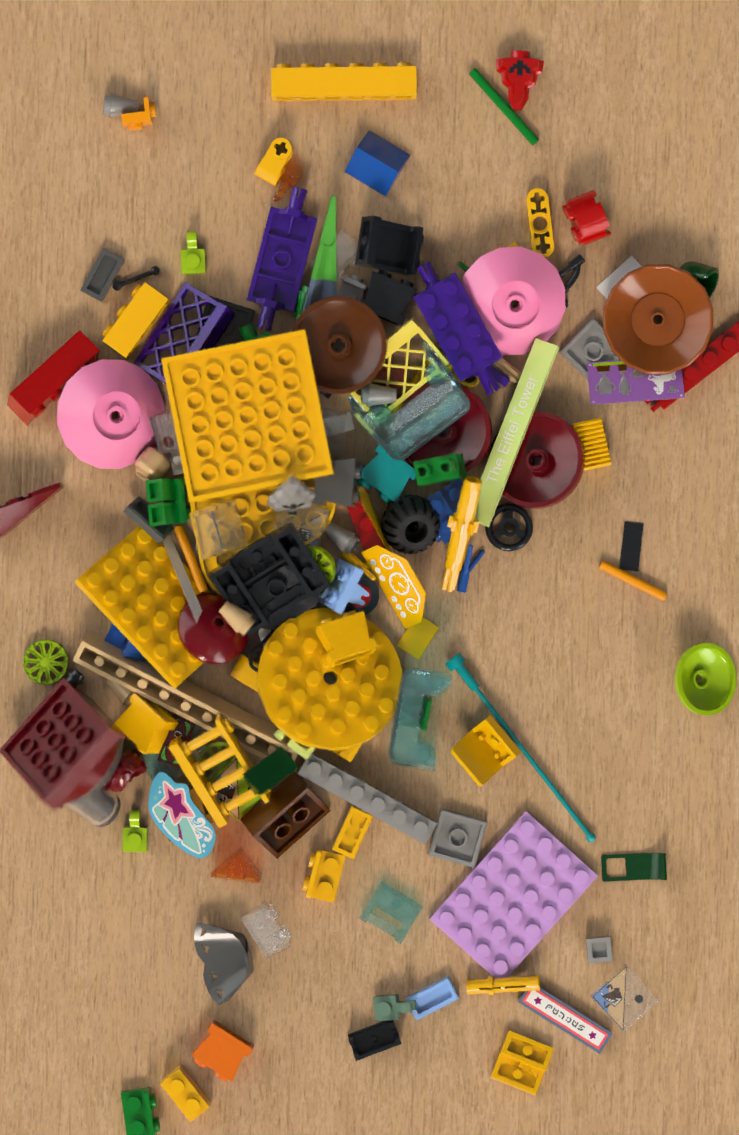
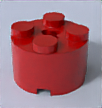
M594 190L566 200V204L562 205L566 219H569L574 226L570 230L575 242L577 241L578 244L582 243L583 246L611 235V232L607 230L609 223L601 202L596 203L593 198L597 196Z

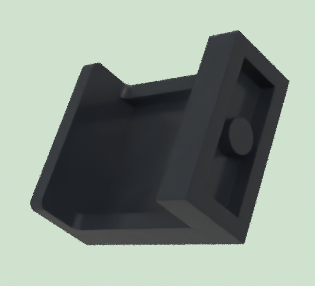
M377 216L362 217L355 265L400 275H416L417 268L420 267L419 255L424 241L423 227H412L389 222Z

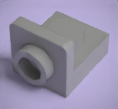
M350 274V277L344 276L337 296L349 297L360 301L366 290V285L363 284L364 280Z

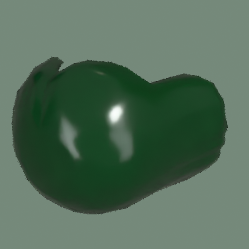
M688 261L680 267V269L689 272L697 278L705 287L709 298L713 295L719 280V270L717 268L694 261Z

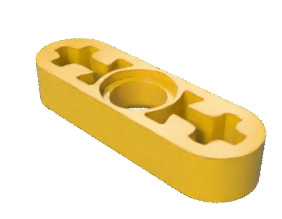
M535 188L528 193L526 198L532 251L542 254L541 250L536 249L540 245V237L535 239L534 234L544 235L548 233L549 237L544 236V244L549 245L550 249L546 250V254H542L545 258H548L554 250L549 200L547 193L543 189ZM535 194L544 199L540 203V211L545 209L546 213L538 212L532 215L531 211H536V204L531 202L530 199H533ZM535 218H544L547 222V227L544 230L535 229L533 226Z

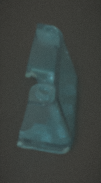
M410 668L403 673L389 745V757L394 764L435 772L437 763L436 751L431 744L421 742L419 739L427 695L436 697V695L443 694L450 687L451 673L420 668Z

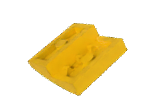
M509 1030L490 1078L535 1096L544 1072L547 1070L554 1048Z

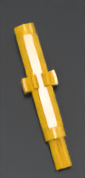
M465 477L457 511L449 516L447 526L451 527L450 531L452 532L441 589L452 592L456 588L470 535L473 536V532L477 533L479 521L475 520V513L482 480L477 477Z

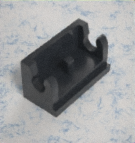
M394 1020L381 1021L348 1034V1040L356 1061L402 1044Z

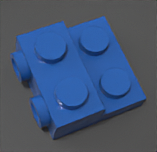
M460 479L453 481L427 498L433 506L432 512L436 510L437 514H439L440 528L436 530L439 534L435 539L438 543L443 541L444 545L450 541L451 527H448L447 524L449 516L457 511L463 486Z

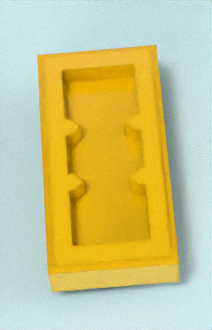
M351 805L332 850L354 859L373 815Z

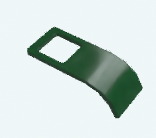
M633 853L601 856L602 880L604 882L667 880L666 853ZM625 858L626 876L608 878L606 859Z

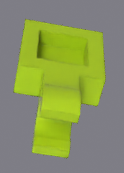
M186 232L188 250H180L182 275L205 274V249H198L196 232Z
M131 810L130 826H123L122 852H147L148 827H140L141 810Z

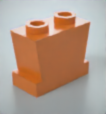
M213 1019L207 1030L209 1032L208 1036L193 1051L191 1056L195 1058L193 1061L202 1068L206 1069L208 1066L215 1071L214 1075L225 1082L228 1079L232 1082L243 1056L249 1057L254 1045Z

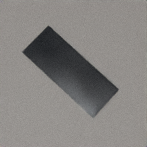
M624 522L619 567L622 570H639L643 523Z

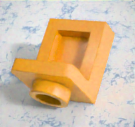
M143 97L145 111L121 114L124 128L128 127V130L133 131L143 129V125L153 124L152 117H156L155 103H150L149 97Z

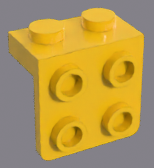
M491 715L473 727L450 750L451 754L478 786H483L504 765L521 753L520 749Z

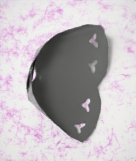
M197 923L194 930V943L198 956L205 963L204 982L212 999L220 1005L227 1002L253 973L252 956L247 939L243 933L209 924ZM201 928L207 931V933H205L203 936H201V933L203 932ZM203 944L209 946L208 953H205ZM211 972L217 975V978H215L214 982H212L213 976L211 975ZM216 990L223 991L222 998H220V994Z

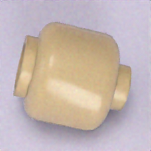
M147 447L135 461V472L142 480L161 479L170 469L169 454L167 452L163 453L162 448L161 454L160 447Z

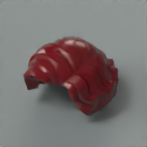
M133 750L117 752L111 767L102 778L104 786L113 792L123 791L127 782H131L133 777L146 772L147 768L144 757Z

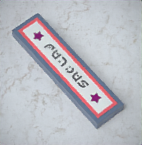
M541 987L540 991H524L518 1000V1003L599 1054L613 1034Z

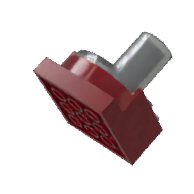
M63 678L0 748V753L42 802L52 809L56 810L58 807L62 809L65 805L96 827L109 825L119 814L121 807L119 796L104 785L111 778L118 765L122 753L123 740L126 738V735L93 699Z

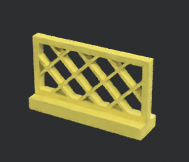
M414 316L387 338L386 359L389 357L388 363L383 365L388 367L387 380L374 379L372 381L374 383H384L387 387H389V384L403 385V394L396 398V403H392L388 407L387 404H384V410L376 415L370 406L367 407V404H361V394H358L356 391L350 393L375 424L450 364L445 355L420 327V323ZM417 333L425 341L424 350L410 348V340ZM407 342V348H402L401 346ZM427 344L433 351L427 350ZM395 351L406 352L405 365L391 363L392 354ZM409 352L423 353L422 367L408 365ZM426 354L437 355L442 363L436 368L425 367ZM391 367L405 369L404 382L390 380ZM408 369L422 370L421 380L417 383L407 382ZM425 371H431L424 377ZM406 386H413L406 391Z

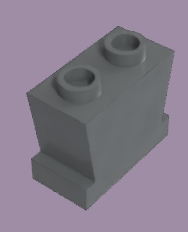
M356 458L331 461L334 474L315 478L313 505L327 506V502L355 508L356 503L360 502L357 479H361L362 464H359V460Z

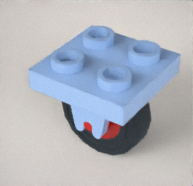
M338 558L337 562H335V578L330 587L319 593L318 602L340 614L343 611L345 613L364 611L365 615L369 614L377 606L379 600V588L376 582L364 575L363 570Z

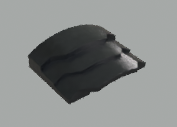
M292 522L248 545L209 573V577L226 602L229 601L231 604L252 614L251 617L255 622L246 632L248 636L261 628L275 631L288 619H294L317 606L319 593L331 586Z

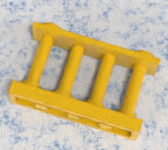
M219 713L215 720L216 727L189 742H183L181 737L178 736L171 740L169 749L218 828H221L228 823L231 810L259 795H255L252 789H249L227 802H220L216 795L218 794L217 791L242 778V774L254 766L233 733V724L229 718L225 719L222 713ZM220 735L224 736L229 747L202 762H195L191 755L193 750ZM233 755L237 757L242 767L213 783L207 781L204 776L206 770ZM272 789L260 795L265 803L269 802Z

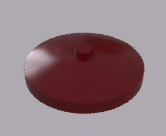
M451 382L431 383L415 391L403 404L396 422L397 444L402 456L413 468L414 461L455 453L463 454L467 474L479 465L489 449L492 439L491 417L480 397L465 386Z
M534 412L502 495L519 506L531 509L551 507L566 499L579 484L585 466L584 447L575 429L565 420L554 414ZM496 435V437L494 438V441H493V443H492V445H491L490 453H491L492 448H493V446H494V443H495V441H496L497 435Z

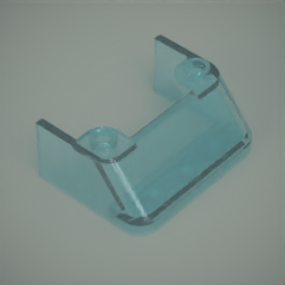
M426 340L422 342V346L431 364L427 366L425 376L431 386L398 411L393 413L387 406L377 405L366 412L353 396L348 398L353 415L389 456L395 460H403L466 414L470 408V402L466 393L445 362Z

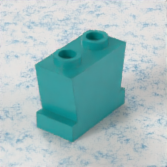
M380 443L375 450V453L378 455L362 469V476L358 482L369 490L374 487L380 492L378 497L387 504H390L391 501L394 503L398 500L409 479L414 481L416 474L413 467Z

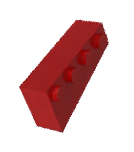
M79 330L9 393L7 406L28 425L35 417H39L52 401L55 402L60 398L66 382L81 367L99 361L97 357L100 350Z

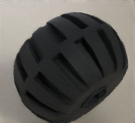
M405 495L404 498L399 497L396 502L388 505L387 511H384L381 527L385 540L393 549L404 554H417L418 551H425L428 545L432 546L436 541L435 538L439 534L436 530L440 528L439 514H437L436 510L432 512L433 506L428 499L418 495Z

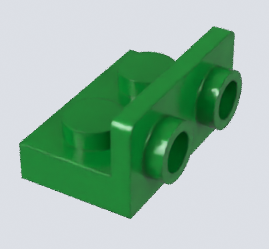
M150 1087L121 1091L126 1134L157 1135V1132H160L159 1117H154L153 1108H157L155 1093L151 1094Z

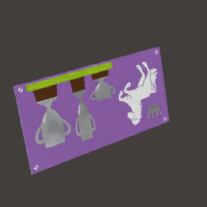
M621 360L586 363L591 405L685 398L682 369L671 374H645L626 366Z

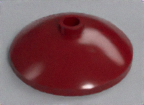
M203 594L197 596L202 609L197 623L187 603L178 619V634L184 648L194 658L208 664H223L235 659L245 648L249 636L247 633L244 635L239 632L236 633L222 614L219 613V610L226 603L222 595ZM216 620L221 622V627L215 624Z

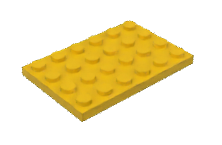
M140 526L136 527L75 581L79 588L174 689L204 663L194 658L184 648L179 638L178 619L188 601L163 542H156ZM182 562L196 597L203 595L199 593L191 571ZM215 621L217 626H222L220 621Z

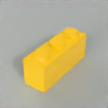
M146 282L134 289L131 294L133 299L129 305L124 304L116 315L119 317L114 325L110 323L102 334L105 337L102 341L127 360L170 303L168 298Z

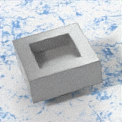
M610 936L585 938L588 963L613 961Z

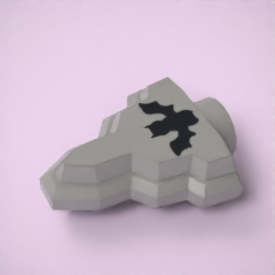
M291 475L287 478L286 483L279 485L278 489L272 491V494L267 499V505L272 507L275 512H294L301 508L311 507L315 492Z

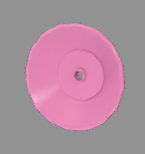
M522 246L500 247L480 256L465 272L461 282L502 356L524 355L530 352L535 338L547 342L558 330L565 312V287L557 268L542 254ZM512 300H518L517 307L512 308L510 306Z
M101 359L81 367L66 382L57 402V425L64 444L79 460L99 469H121L134 464L147 447L154 448L156 446L158 438L152 416H154L158 437H160L155 415L161 413L164 424L162 412L165 418V403L157 383L143 368L125 360ZM113 411L118 412V418L115 420L111 418Z

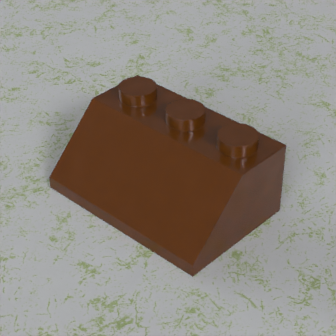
M295 771L270 792L269 802L265 803L262 799L240 819L251 835L276 859L331 811Z

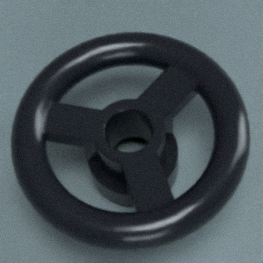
M511 503L497 506L490 526H485L486 536L497 549L509 552L516 551L529 542L533 533V522L529 513L521 506ZM505 511V519L501 522L500 529L493 533L492 525L495 517ZM513 511L523 517L526 524L525 532L519 529L518 521L513 518ZM506 523L513 524L514 529L512 532L505 530ZM503 535L507 537L516 535L521 538L520 541L514 544H504L497 539Z

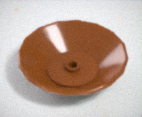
M647 264L628 272L611 289L603 308V331L612 352L626 366L645 374H671L690 366L706 349L713 332V306L705 287L689 272L670 264ZM655 315H660L663 318L661 324L654 323L653 318Z

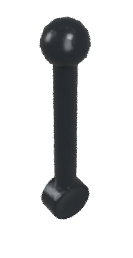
M153 266L150 271L125 281H115L112 287L115 291H120L125 285L150 275H158L160 269L157 266Z

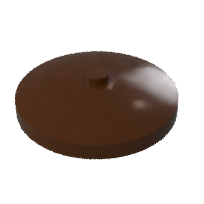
M342 296L321 299L306 308L293 326L292 332L306 330L316 386L322 392L339 395L358 391L377 377L386 360L388 344L385 328L376 313L356 299Z

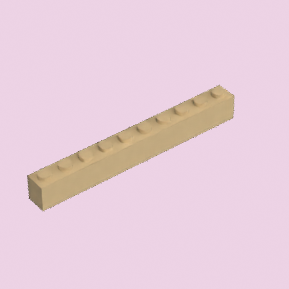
M91 631L82 640L73 659L74 662L208 731L217 726L215 723L216 716L222 713L225 719L229 718L233 724V733L243 749L264 759L276 749L282 747L295 761L298 753L287 746L291 738L286 735L282 740L277 739L274 736L278 730L276 726L187 680H184L174 689L149 661L145 662L123 657V650L104 641L105 638Z

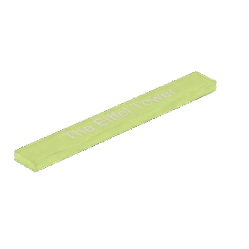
M535 338L481 476L482 485L475 520L479 521V524L489 527L559 350V347Z

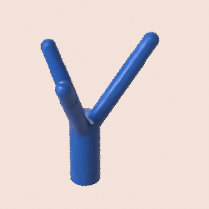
M473 545L468 546L465 563L460 570L457 587L459 592L466 593L469 574L485 553L484 550H481L470 563Z

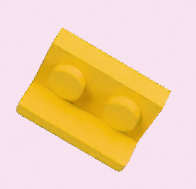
M319 848L316 854L311 853L308 867L313 869L311 877L306 876L303 885V891H307V898L312 897L334 903L345 855Z

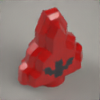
M511 51L510 57L496 59V71L501 74L502 84L508 88V100L513 110L522 111L529 99V89L536 85L537 76L542 74L544 61L530 58V52Z

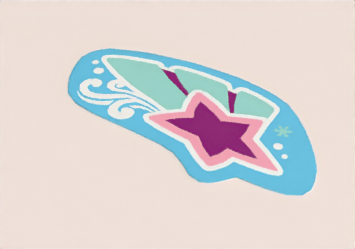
M158 773L152 781L149 792L148 807L152 819L158 828L183 851L196 858H205L210 854L215 843L216 834L214 828L191 800L189 787L186 784H176L166 773Z

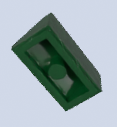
M279 747L242 775L255 795H262L297 770L298 766L286 751Z

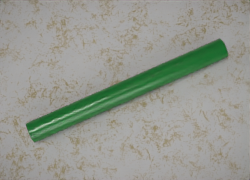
M474 68L469 73L472 79L532 146L535 145L540 139L485 77Z

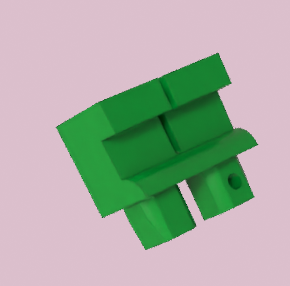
M455 453L413 462L418 486H427L467 477L463 454Z
M161 478L145 481L147 503L164 502L148 505L150 527L187 522V519L192 518L190 505L186 506L185 496H188L186 482L183 479Z

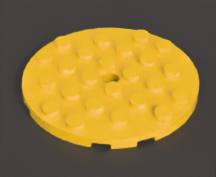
M330 608L308 610L294 619L285 621L268 639L259 659L257 675L258 692L271 721L292 740L310 748L329 749V751L349 749L375 737L394 715L398 707L403 684L400 660L388 637L368 619H366L369 638H375L377 643L375 652L330 668L326 662L328 653L315 632L321 621L328 618H334V620L343 618L344 611L340 614ZM334 673L337 680L336 683H326L323 678L324 675Z

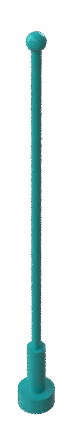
M459 652L445 663L450 671L455 669L471 691H475L586 834L587 841H595V834L589 832L478 688L480 685L463 665V662L466 660Z

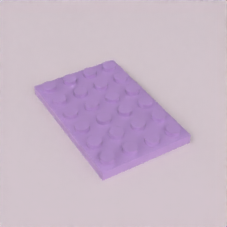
M525 811L429 919L494 978H505L513 972L598 875Z

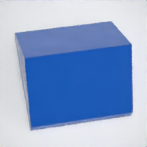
M369 130L357 146L345 173L386 197L411 155Z

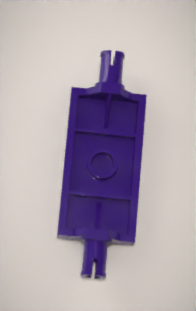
M292 187L288 207H285V209L270 208L247 301L262 306L256 327L263 329L265 320H267L265 330L272 331L276 310L281 309L294 313L318 218L304 215L302 208L308 191L301 188L297 198L299 187Z
M429 261L424 264L428 273H426L422 265L417 268L427 288L413 298L460 382L472 376L478 377L487 395L494 393L489 385L490 383L495 391L501 388L490 369L503 356L456 273L440 280L431 265L432 263Z

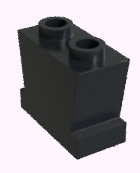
M378 270V273L372 271L366 299L361 298L360 302L372 309L380 319L401 327L406 319L403 313L417 293V289L413 288L414 284L407 280L401 279L398 282L391 279L392 275L383 270Z

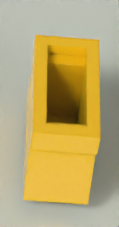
M350 611L342 616L343 618L337 620L328 618L321 621L320 625H318L315 633L328 653L326 662L329 668L375 652L377 643L375 638H369L364 611L359 613Z
M133 693L129 699L132 704L116 720L115 724L126 735L127 739L132 740L136 744L135 747L143 754H159L169 730L174 731L179 722L160 705Z

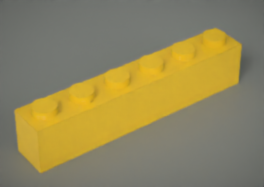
M408 62L397 63V66H387V63H373V67H363L362 63H350L349 67H339L337 63H327L325 67H315V64L306 63L295 68H291L290 64H277L276 68H271L272 101L416 99V66H411V63Z

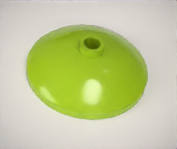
M698 643L688 648L682 654L675 671V687L679 699L688 710L698 715H714L724 710L734 696L737 682L736 670L731 657L723 648L713 643Z

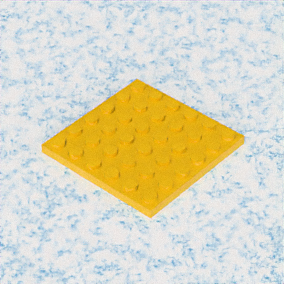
M306 330L162 358L190 503L286 483L287 478L291 475L302 481L334 474Z

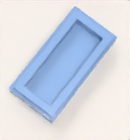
M447 976L405 999L416 1001L417 1010H412L415 1019L418 1020L458 1000L459 996Z

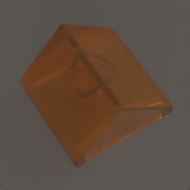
M241 847L215 866L211 872V877L260 883L262 875Z

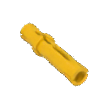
M539 975L505 978L488 976V979H467V995L489 993L490 996L500 992L540 991Z

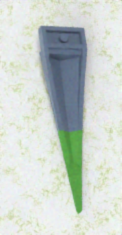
M334 195L330 199L303 311L321 299L337 296L336 198Z

